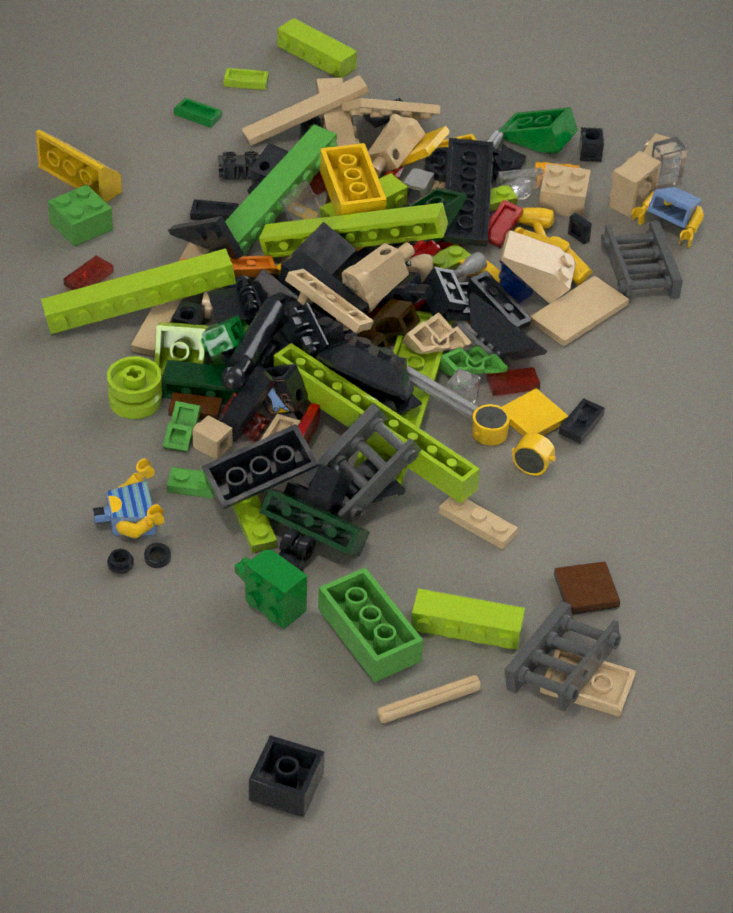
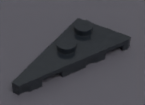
M222 216L177 224L168 229L170 235L214 252L226 249L230 258L237 260L244 255Z

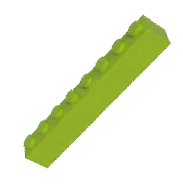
M443 203L265 224L259 241L264 256L271 255L273 258L290 256L323 222L354 248L383 245L384 243L392 244L443 238L448 221Z
M222 249L42 298L41 303L50 334L236 284L227 250Z

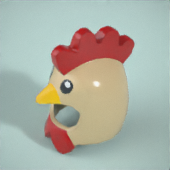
M420 240L414 246L411 245L415 253L405 261L407 270L420 273L422 282L433 269V257L441 250L440 246L436 245L433 240L428 242Z

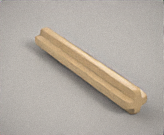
M472 675L379 707L377 709V716L381 723H387L479 691L481 689V682L477 675Z

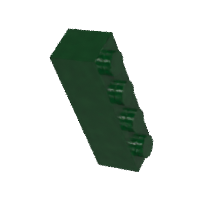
M167 360L162 376V398L171 399L173 392L222 398V405H231L241 389L231 391L222 385L221 374L228 366Z
M277 489L268 490L259 512L348 555L360 556L370 534V531Z

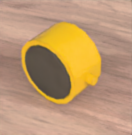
M488 404L478 407L473 412L472 437L483 445L492 446L503 443L508 436L509 413L498 405Z
M528 433L521 438L515 448H512L513 462L522 472L532 476H539L547 470L552 461H555V448L550 440L543 435Z

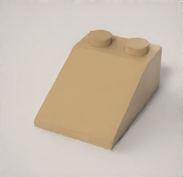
M511 230L507 232L500 257L504 264L549 304L570 290L576 264L570 254L565 253L557 246Z

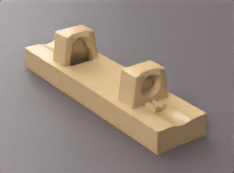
M300 269L288 272L285 281L300 291L298 302L302 305L306 302L309 305L315 302L334 316L336 321L342 323L344 331H348L350 328L355 333H359L363 330L371 329L374 322L371 318L306 270Z

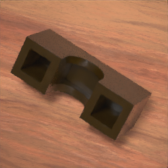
M391 298L372 318L374 322L371 329L363 330L357 336L369 339L372 342L371 344L380 348L385 347L391 350L387 339L395 335L406 336L420 322V318L412 302Z

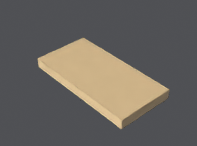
M593 276L530 316L532 318L531 324L565 347L628 306L629 299L596 276Z

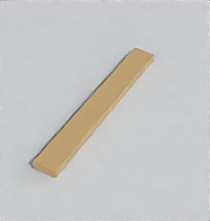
M189 242L180 259L211 253L212 250ZM187 297L153 306L131 344V351L154 357L157 324L160 322L172 323L171 318L181 301L186 300Z

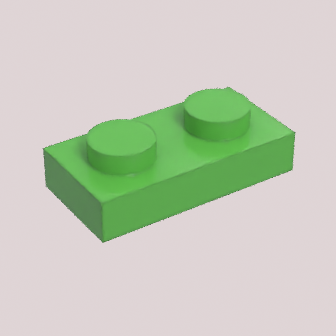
M171 468L167 482L168 493L214 498L205 482L203 471Z

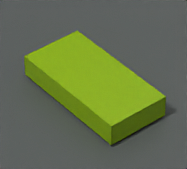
M226 68L223 86L266 90L268 72Z

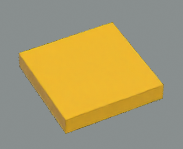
M443 126L426 133L425 138L413 148L400 166L403 167L430 156L450 132L448 128Z
M537 388L502 406L509 413V424L522 436L528 433H537L544 436L559 428L568 417L564 411Z

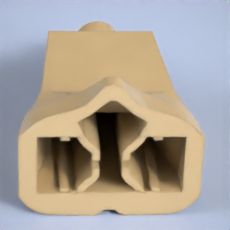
M392 114L389 122L386 123L368 151L378 177L382 172L397 169L413 148L425 138V132L417 120Z
M407 242L398 249L384 243L357 264L342 272V283L369 304L368 313H371L381 299L409 275L405 261L415 253L414 248Z

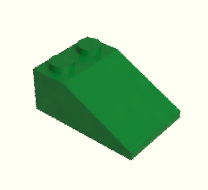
M571 107L517 112L498 132H502L503 139L540 153L550 152L555 154L560 152L565 144L572 139L578 128Z

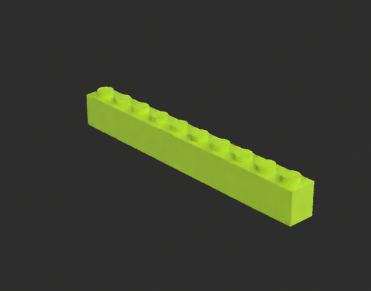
M292 343L274 355V367L296 364L308 393L307 400L320 405V409L348 428L374 403L388 417L384 425L404 444L411 438L422 449L415 461L406 467L460 504L478 490L480 468ZM374 432L368 439L370 443L391 457L397 452L377 432Z

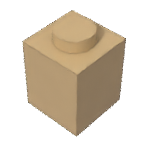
M209 415L201 422H198L192 430L193 448L216 460L233 446L232 427Z

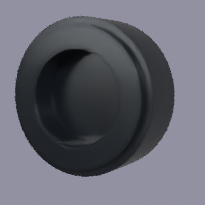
M153 543L147 546L144 551V561L150 567L161 568L166 566L171 560V551L165 544Z

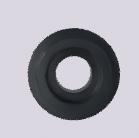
M115 549L107 559V566L114 573H126L133 568L134 558L126 549Z

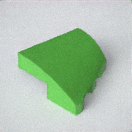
M478 345L467 351L459 347L441 355L439 370L446 375L455 376L503 373L507 371L508 366L495 353L488 355Z

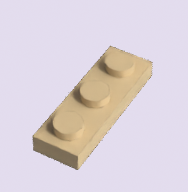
M449 496L439 506V514L502 550L518 533V527L468 499L460 504Z

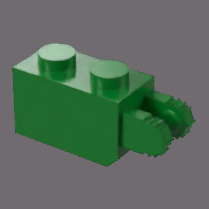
M237 315L209 327L201 333L203 336L201 342L205 351H209L211 356L238 346L245 334L239 316Z

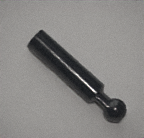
M267 298L262 302L231 356L232 366L226 368L221 374L222 385L227 390L241 389L245 384V373L254 368L285 313L284 306L278 300Z

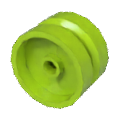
M132 356L119 359L109 367L107 371L108 403L114 413L128 419H142L159 410L162 404L161 369L155 362L148 358Z

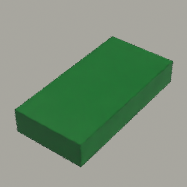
M184 98L174 108V115L212 128L222 117V111Z

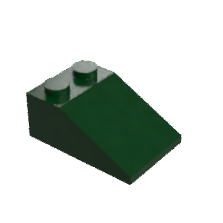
M436 187L407 207L443 203L448 221L447 231L466 201L467 195ZM441 238L426 239L424 241L428 242L430 240H433L435 243H437L441 240Z

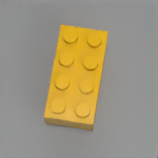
M365 143L320 148V172L336 216L386 210L387 199Z

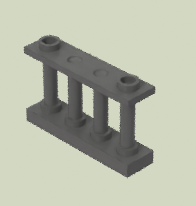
M650 221L649 231L642 234L614 236L611 225L605 226V233L601 235L602 248L606 249L618 281V292L627 297L630 302L632 290L664 287L671 299L680 298L683 279L659 221ZM646 242L651 248L620 250L618 245ZM652 257V259L656 260V263L625 265L624 259ZM658 272V274L662 275V278L631 281L629 275Z
M374 403L317 461L318 464L330 466L331 462L345 467V473L353 476L352 481L361 488L351 500L345 496L341 505L343 508L338 513L341 518L351 523L362 516L364 509L408 464L415 461L418 453L422 450L411 438L404 444L384 425L388 417ZM374 432L379 433L397 450L387 463L366 444V441ZM356 451H360L379 469L369 481L348 462V459ZM318 467L306 472L302 476V479L309 486H311Z
M561 601L504 669L506 689L516 693L523 684L528 682L558 694L559 710L564 712L571 702L574 703L577 700L579 692L612 650L618 648L621 642L619 622L613 620L605 631L575 621L571 613V604ZM571 630L597 641L591 648L561 637L565 632ZM557 647L581 656L583 659L575 666L547 654L551 649ZM544 665L569 676L562 684L533 672L538 666Z

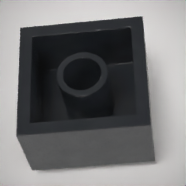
M270 735L249 778V801L304 817L324 774L325 752Z

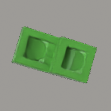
M175 402L171 423L168 422L163 448L183 452L189 451L193 440L192 430L198 423L201 412L200 406Z

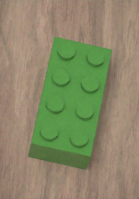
M366 567L319 587L318 610L374 683L422 661L423 639Z

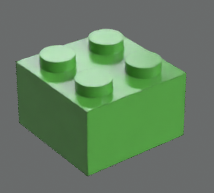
M88 185L48 201L49 222L74 247L113 230L112 208Z

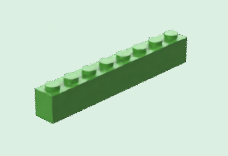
M314 124L225 221L244 255L248 253L249 248L255 241L259 240L265 224L274 223L275 219L287 209L291 201L299 196L301 190L311 183L313 177L320 170V148L338 146L336 133Z

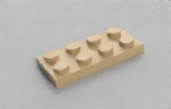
M359 98L344 102L342 112H350V116L356 117L370 114V118L391 117L392 114H397L401 117H410L420 122L422 119H432L433 115L440 114V105Z

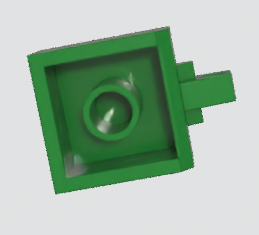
M263 550L253 559L245 557L235 564V573L245 582V601L249 606L258 609L266 615L271 622L285 629L307 611L308 575L273 550Z

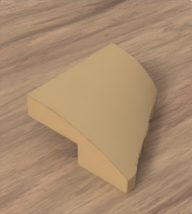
M439 312L408 332L402 341L409 349L419 354L457 349L459 347L464 348L472 343L458 326L453 329Z

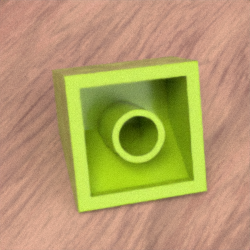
M168 322L157 324L154 362L161 369L162 375L167 360L205 364L207 352L201 342L203 337L201 333L207 330L209 326Z

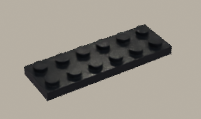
M449 138L445 189L465 193L467 199L448 227L444 237L441 238V242L487 247L493 142Z

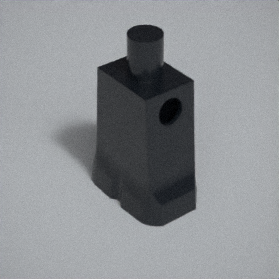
M408 271L409 275L382 298L376 307L383 308L391 298L412 302L414 305L419 299H431L433 288L431 285L422 284L420 273Z

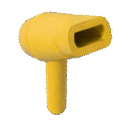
M523 207L524 213L517 223L532 226L535 233L546 236L544 228H551L555 220L553 210L541 207Z

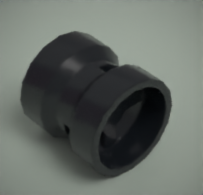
M289 528L281 539L279 550L289 555L293 554L296 558L306 562L315 549L316 540L308 535L302 536L299 531Z

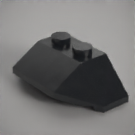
M474 292L470 294L471 328L478 333L476 338L486 346L489 343L494 346L492 351L502 359L507 356L515 361L546 354L547 350L483 298Z
M355 336L330 345L317 354L316 359L324 362V364L383 392L395 395L406 401L414 391L401 357L395 355L388 348H380L371 344L372 342L367 338Z

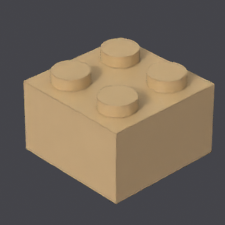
M638 151L634 156L629 157L623 165L617 167L611 176L613 181L609 192V207L632 218V209L642 207V202L658 188L662 162Z
M546 164L540 191L539 207L553 210L554 215L570 217V215L577 213L583 217L591 170L558 164Z

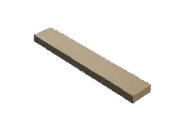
M360 75L248 125L242 128V132L250 146L334 109L344 102L367 94L369 92L368 86Z

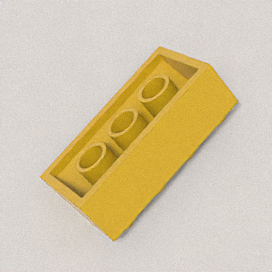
M41 130L35 131L39 168L75 189L88 185L106 203L122 192L120 173L57 137Z

